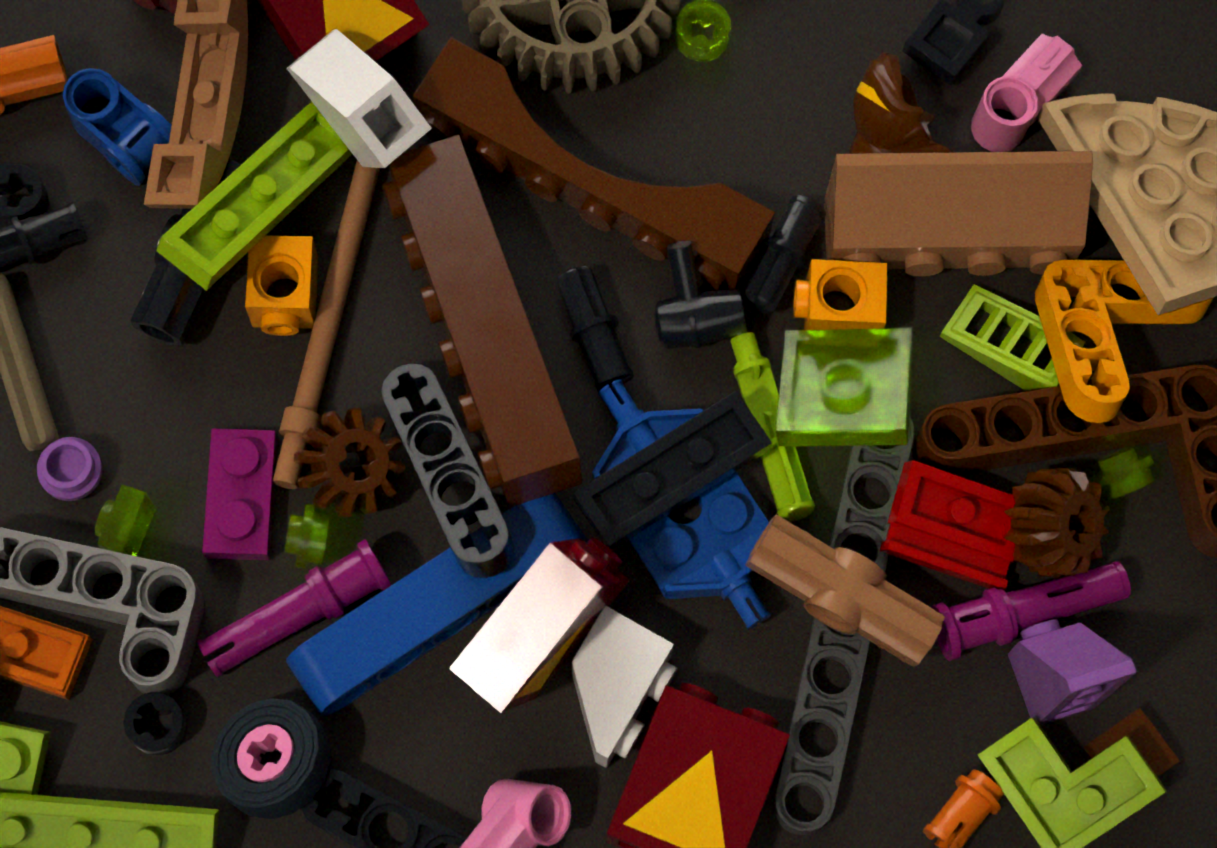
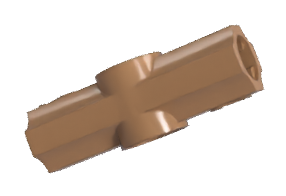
M777 514L770 520L758 538L745 564L748 568L805 601L803 606L806 611L823 624L842 633H858L912 667L920 664L926 653L932 648L942 629L945 616L886 581L887 575L876 563L847 548L837 547L833 549Z

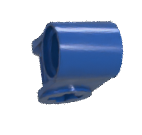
M94 68L79 70L70 76L63 90L64 104L75 130L102 153L120 174L133 184L140 186L146 180L144 172L150 167L153 145L169 144L172 125L154 108L146 103H142L107 72ZM105 98L110 101L101 112L89 114L81 111L84 104L91 99Z

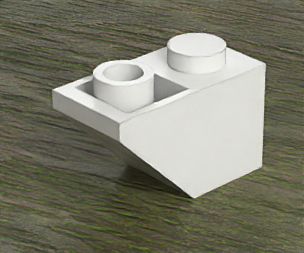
M333 29L286 68L362 167L386 168L432 129L397 81L337 29Z
M607 606L602 609L572 660V677L595 762L605 768L609 766L615 754L625 759L628 757L645 726L644 723L636 719L648 697L657 702L660 701L665 686H669L677 671V667L668 663L672 656L673 643Z

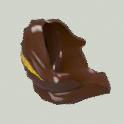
M882 52L877 59L869 61V66L856 90L853 100L857 133L850 145L849 154L955 153L947 146L936 143L932 139L927 125L934 121L935 116L923 111L918 106L915 91L909 78L900 72L899 57Z

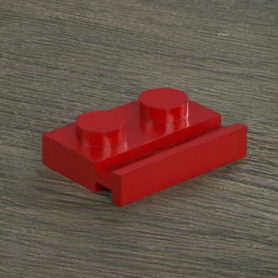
M915 460L905 462L887 524H890L887 537L881 544L880 552L988 589L994 587L1006 590L1008 580L1005 578L1009 563L1014 562L1013 552L1015 543L1004 539L1006 533L1011 528V518L1004 511L1014 507V497L1009 493Z

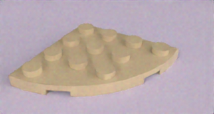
M1115 94L1073 96L1044 103L1037 119L1056 150L1092 151L1093 170L1089 204L1157 315L1217 296V112L1194 104L1157 97L1153 104L1116 101Z

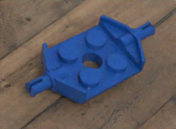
M621 379L613 381L611 388L609 385H606L599 391L598 395L602 398L618 424L616 425L615 436L592 472V481L703 412V410L682 409L644 412L642 409H638ZM737 472L695 497L701 508V514L695 521L689 524H678L669 519L668 516H665L630 538L629 541L665 599L721 596L723 601L729 598L744 621L747 630H750L757 626L758 621L761 624L771 616V613L767 611L751 586L752 579L750 575L753 570L745 566L750 552L769 522Z

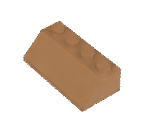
M1092 151L836 154L824 198V210L826 212L827 260L887 263V269H905V272L912 276H931L942 272L943 269L968 268L970 274L980 276L998 274L1003 272L1005 268H1030L1032 273L1043 275L1047 266L1054 261L1077 260L1085 247L1093 170Z

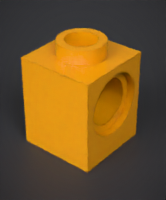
M266 235L248 252L245 308L252 327H259L264 333L276 336L295 335L299 332V328L313 329L316 317L319 260L313 236ZM291 279L298 283L296 289L286 297L276 298L267 294L270 285L277 280Z
M811 259L806 280H796L794 289L793 314L794 318H805L804 339L879 343L886 325L887 263ZM830 292H842L852 299L855 306L845 311L835 310L825 302L823 296Z

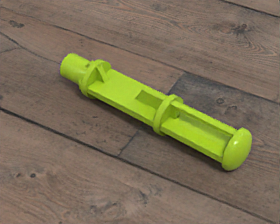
M753 332L737 335L730 340L737 361L733 372L744 403L772 442L771 449L761 455V459L777 507V514L789 522L801 520L814 511L815 504L812 501L795 447V440L791 434L771 371L770 361L761 355Z

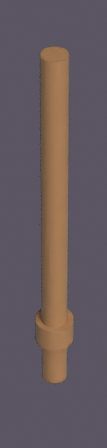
M358 161L353 173L293 405L285 408L279 429V434L284 439L272 482L286 489H297L298 487L297 480L300 478L303 465L294 462V454L299 451H307L309 445L302 436L303 431L311 426L320 428L322 416L317 413L380 172V168L362 167Z

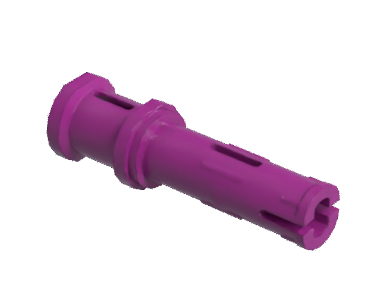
M367 539L357 543V550L324 568L316 566L309 570V573L304 575L306 582L212 635L197 640L203 656H209L234 642L235 646L232 649L207 662L215 676L220 677L224 675V672L325 616L329 621L333 618H338L345 614L346 607L378 589L384 591L392 584Z
M1114 561L1088 569L1087 573H1077L1074 576L1068 575L1055 578L1048 582L1008 593L1003 589L989 588L982 592V598L947 607L943 602L931 607L945 616L937 642L946 660L953 661L961 657V651L994 641L1000 646L1013 642V639L1018 637L1019 630L1049 620L1066 618L1083 611L1128 599V596L1131 594V586L1122 563Z

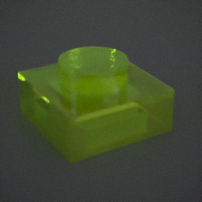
M122 484L115 501L108 499L105 502L95 526V535L100 537L97 542L100 549L137 556L156 511V507L146 492Z

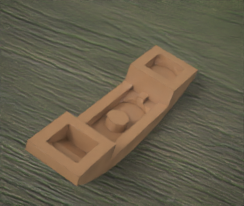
M177 0L173 25L187 33L169 144L153 145L144 205L149 208L193 209L218 186L234 144L243 104L248 60L247 0Z

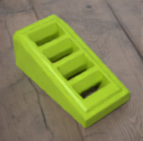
M974 284L939 337L1025 391L1057 387L1059 381L1052 359L1044 370L1033 365L1043 348L1049 351L1040 316ZM981 308L989 313L990 316L975 336L965 331V329ZM1000 322H1003L1011 327L1000 346L997 347L989 343L988 340ZM1066 333L1069 340L1075 345L1082 348L1086 343L1073 333ZM1024 335L1033 342L1023 357L1019 358L1010 352L1020 337Z

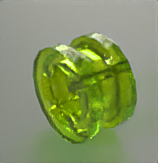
M696 0L688 3L680 10L676 21L675 37L680 52L687 58L697 62H708L718 58L726 50L729 42L731 26L727 11L718 3L710 0ZM698 22L702 27H708L713 24V39L708 40L703 34L692 37L693 23Z

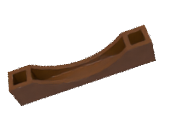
M450 37L412 96L413 104L432 128L426 133L429 137L440 141L459 135L463 147L472 151L473 158L485 168L497 173H502L505 169L525 180L527 188L538 197L549 202H556L557 199L566 202L578 209L581 218L593 227L602 231H610L613 228L633 239V245L646 256L658 261H664L665 258L669 259L667 245L678 241H691L699 285L707 289L719 290L720 287L725 290L738 289L760 253L759 248L763 239L768 238L771 234L775 212L722 183L692 187L653 186L618 178L584 163L557 145L532 119L516 95L504 65Z

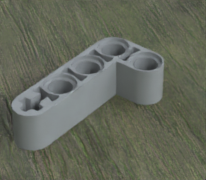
M0 527V562L9 564V573L0 564L1 599L126 625L120 647L119 663L122 672L143 694L157 692L170 695L183 685L188 675L204 614L205 602L197 584L185 569L170 563ZM45 560L58 561L59 571L50 583L42 586L31 584V573L34 567ZM118 573L123 576L122 586L113 597L108 599H96L93 597V587L103 575ZM182 587L187 590L186 600L177 611L171 613L156 611V600L165 589ZM153 649L169 651V663L161 674L154 677L140 675L139 663L148 651Z

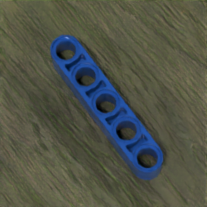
M553 493L514 506L502 513L515 550L513 559L508 567L498 575L488 578H476L465 573L459 566L450 547L317 633L290 653L286 658V663L319 714L324 717L341 710L500 606L550 542L581 538L587 543L589 540L557 494ZM482 528L471 534L475 547L480 554L492 549Z

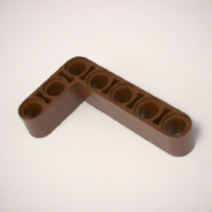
M1190 365L1128 375L1130 389L1125 400H1131L1143 408L1146 415V421L1135 422L1128 419L1119 409L1116 417L1108 422L1093 423L1082 419L1085 430L1072 432L1065 429L1057 418L1058 411L1069 410L1064 401L1061 388L1057 386L950 403L936 407L926 416L914 442V454L918 462L958 475L1166 441L1189 538L1193 546L1201 553L1210 557H1217V528L1211 520V511L1217 510V473L1205 470L1196 458L1197 450L1209 451L1217 457V369L1208 365ZM1089 381L1087 385L1093 386L1092 381ZM1182 391L1198 393L1204 399L1207 411L1197 412L1190 409L1184 403ZM998 420L1014 422L1021 429L1023 440L1009 442L1002 439L995 430L994 422ZM936 430L953 432L960 440L961 450L946 452L939 449L934 444L931 433Z

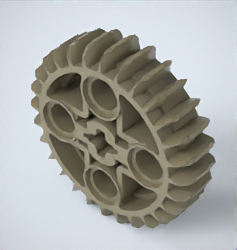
M461 0L464 13L469 14L468 26L471 34H481L480 45L484 54L497 50V62L504 65L505 68L515 61L518 62V79L521 83L526 80L532 71L540 73L541 88L544 91L548 89L553 77L563 78L565 91L569 94L572 92L576 78H585L589 89L594 92L597 88L598 75L606 73L612 82L617 85L620 82V65L625 64L632 71L638 73L642 63L641 53L656 58L659 52V38L669 39L672 33V19H676L679 16L681 0ZM642 7L641 12L633 23L618 34L612 33L609 13L636 10ZM550 24L555 45L534 39L521 30ZM579 31H588L598 38L590 43H578L573 41L570 36Z

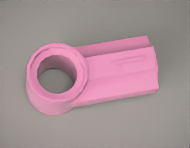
M1041 34L1002 77L996 78L988 84L971 123L974 139L981 147L991 152H1008L1019 146L1029 127L1037 120L1043 104L1054 101L1081 71L1082 64L1077 59L1074 48L1059 36L1049 37ZM993 110H1005L1015 120H1005L999 117Z
M512 779L498 780L489 787L484 796L481 822L460 848H536L538 845H554L564 837L569 828L571 804L568 796L560 787Z

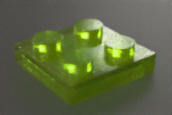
M912 329L785 331L776 421L778 445H908L913 360Z

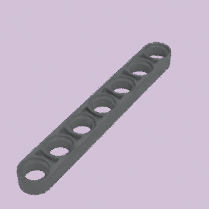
M880 402L871 405L862 413L854 432L829 545L835 549L850 538H863L874 547L876 552L875 563L884 572L889 554L880 552V547L887 537L890 526L887 522L903 465L909 461L914 438L913 421L901 406L894 403ZM879 418L889 419L899 427L901 442L894 448L880 449L869 441L866 434L867 425ZM866 477L876 478L887 487L889 500L881 508L867 509L856 501L853 494L854 485ZM814 617L788 730L790 736L784 749L773 798V812L777 822L786 831L795 835H810L818 832L830 820L834 811L870 644L868 639L858 633H842L823 624ZM825 660L840 662L849 674L848 687L838 694H827L821 691L813 680L814 667ZM819 722L827 725L833 731L836 738V747L830 755L823 758H815L808 755L801 748L799 733L805 725ZM808 786L814 789L822 800L820 816L810 822H800L793 819L785 807V797L792 788Z

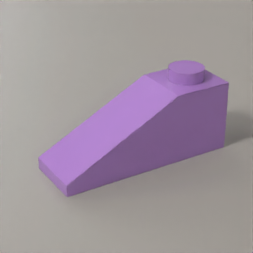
M1054 619L1028 627L1020 632L1023 640L1018 641L1008 653L1030 718L1035 717L1040 726L1095 709L1136 673L1131 658L1081 622L1061 628L1058 620Z

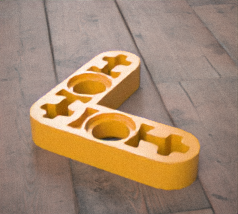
M1058 260L1049 264L1035 291V303L1061 392L1068 409L1077 417L1087 422L1103 423L1116 417L1130 389L1129 378L1112 324L1196 323L1204 317L1214 297L1157 315L1124 260ZM1111 285H1126L1134 289L1140 299H1125L1114 292ZM1070 296H1071V297H1076L1075 300H1074V302H1073V304H1072L1071 309L1068 310V308H1069V306H1070V304H1071V298H1070ZM1073 331L1081 332L1094 341L1096 348H1081L1072 343L1066 333ZM1092 371H1094V373H1093V375H1092V378H1091L1093 386H1092V385H1087V383H1088V381H1089V379H1090V376H1091V374H1092Z

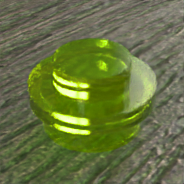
M1129 447L1099 460L1098 464L1101 472L1091 477L1092 482L1101 484L1107 500L1114 499L1152 483L1155 479L1149 466L1154 464V460L1150 453L1137 456L1134 447Z
M306 504L304 516L290 515L284 553L297 555L295 568L305 569L306 563L322 565L330 514L314 512L315 505Z

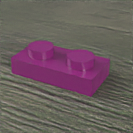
M211 428L202 549L206 559L270 560L275 484L272 481L276 469L278 436L275 430Z

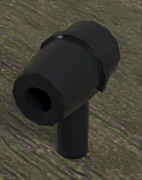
M678 241L667 245L676 297L658 301L654 310L657 336L665 349L695 346L696 349L701 348L703 344L746 333L747 325L740 289L701 292L692 242Z

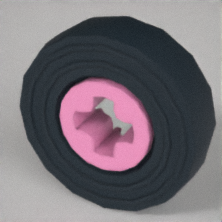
M269 698L250 703L234 714L218 734L211 755L212 777L224 799L246 815L265 819H275L290 815L309 803L325 783L331 763L330 741L319 720L312 713L293 701ZM275 748L282 753L281 759L277 764L267 762L263 766L260 763L262 758L259 755L261 753L265 755L266 752H273Z

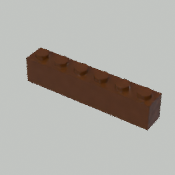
M456 135L403 152L389 164L392 181L382 184L383 191L393 220L405 217L410 233L400 237L412 272L423 269L429 284L419 288L429 322L432 325L442 321L448 339L440 341L438 344L449 378L461 375L467 394L458 396V402L469 433L481 430L487 450L477 452L489 489L501 486L508 508L582 484L580 457L460 136Z

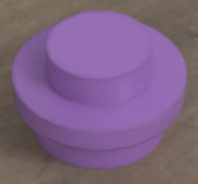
M65 437L52 442L43 450L37 463V476L42 487L52 497L63 501H75L91 494L98 486L103 473L102 460L96 449L89 442L77 437Z

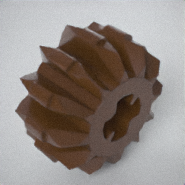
M361 408L348 409L344 421L335 411L324 413L322 415L324 431L311 426L305 428L302 433L305 441L315 449L314 451L295 452L294 462L300 465H311L312 473L301 476L297 483L300 489L320 486L313 501V505L318 509L327 508L335 500V510L338 517H351L356 504L364 514H372L378 510L376 494L384 498H393L397 493L394 484L386 478V475L404 473L406 466L400 461H389L388 452L397 450L402 445V441L398 436L381 440L380 436L385 429L386 420L378 416L372 418L365 425L364 414ZM356 452L360 463L352 468L353 472L342 473L339 462L347 458V453Z
M1073 468L1040 469L1037 472H1028L1023 485L1012 487L1015 501L1014 507L1004 511L1011 518V528L1006 533L1004 539L1015 543L1014 561L1024 563L1025 566H1028L1030 572H1036L1044 577L1059 578L1060 575L1074 576L1077 573H1087L1090 561L1102 558L1103 556L1100 544L1101 538L1111 534L1104 527V517L1110 510V506L1099 502L1102 493L1101 484L1091 482L1087 479L1085 472H1077Z

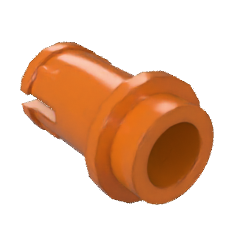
M973 769L967 777L963 775L958 776L955 780L958 788L933 820L923 828V832L929 840H933L935 837L938 838L934 843L938 848H962L989 813L996 815L1001 810L999 800L1003 797L1004 793L984 773Z

